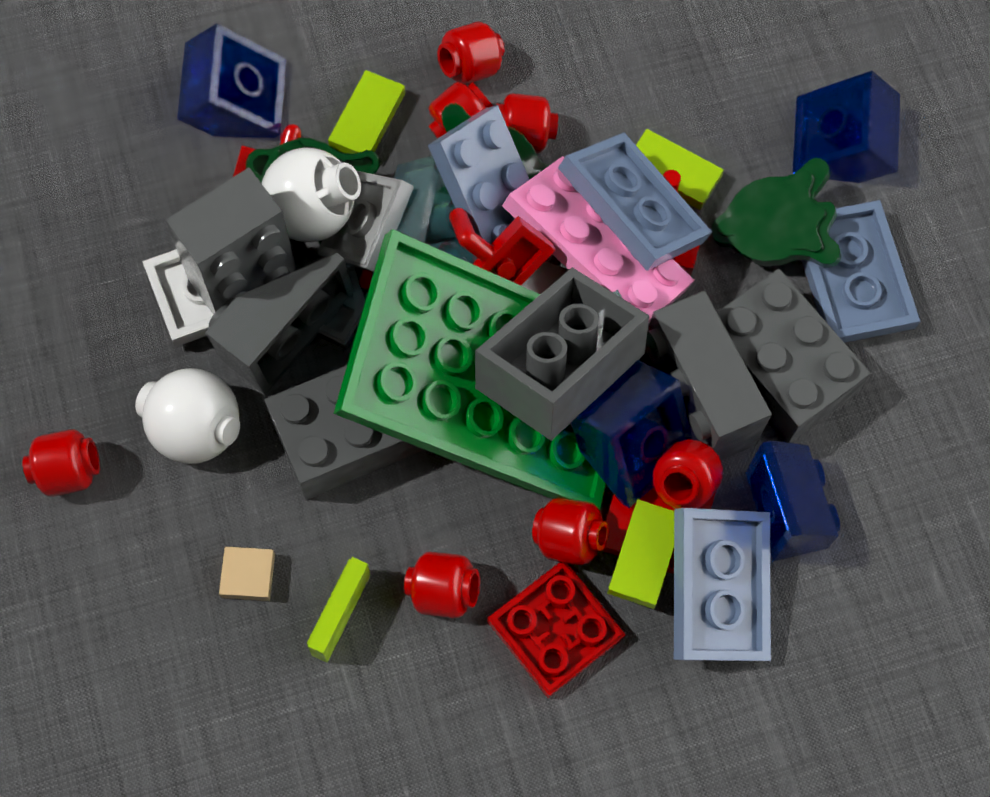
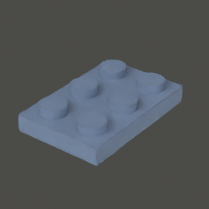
M498 105L483 109L428 144L455 208L466 210L475 233L490 244L515 219L502 207L510 193L530 180Z
M625 132L566 155L558 167L574 189L582 195L646 271L703 244L712 233L709 227Z
M877 200L836 208L837 217L830 228L829 236L839 245L842 255L840 262L834 267L824 268L815 262L802 260L817 312L844 343L916 329L921 321L881 201Z
M698 508L674 509V660L771 661L770 512Z

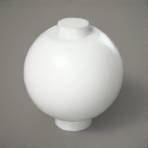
M298 148L284 153L270 165L262 180V185L283 211L288 237L301 242H316L337 233L348 221L353 210L354 201L361 192L360 178L352 165L345 162L342 163L332 154L316 148Z
M195 368L176 370L165 375L157 382L151 381L146 383L138 393L135 408L137 414L142 417L144 431L148 440L159 453L173 461L196 464L211 460L231 445L239 434V407L236 397L230 387L211 372Z

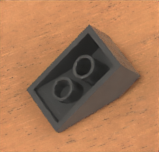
M337 253L241 294L229 306L224 305L219 308L210 319L209 328L205 333L222 361L266 395L317 337L319 329L331 321L343 307L342 304L348 297L351 298L353 292H355L344 258Z

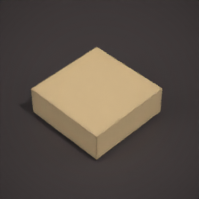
M225 547L219 589L220 597L270 601L275 560L274 550Z

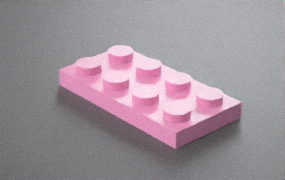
M563 156L508 195L502 207L514 218L517 216L521 217L551 240L556 249L553 255L567 269L573 267L648 314V324L654 311L671 305L695 281L673 259L646 271L558 169L564 159Z

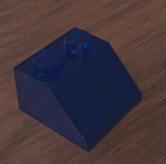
M218 23L214 24L185 42L177 120L211 136L276 138L280 136L286 59Z
M871 70L796 96L792 173L794 174L800 170L809 160L814 158H821L827 162L830 169L829 180L861 183L898 172L900 94Z
M639 360L571 422L579 451L619 501L628 508L635 504L637 499H641L654 488L653 470L660 457L676 442L687 439L693 440L679 379Z
M777 441L761 443L745 474L757 512H770V553L773 562L828 549L838 537L837 532L840 531V519L835 506L832 503H827L822 488L825 486V474L820 461L812 458L808 445Z

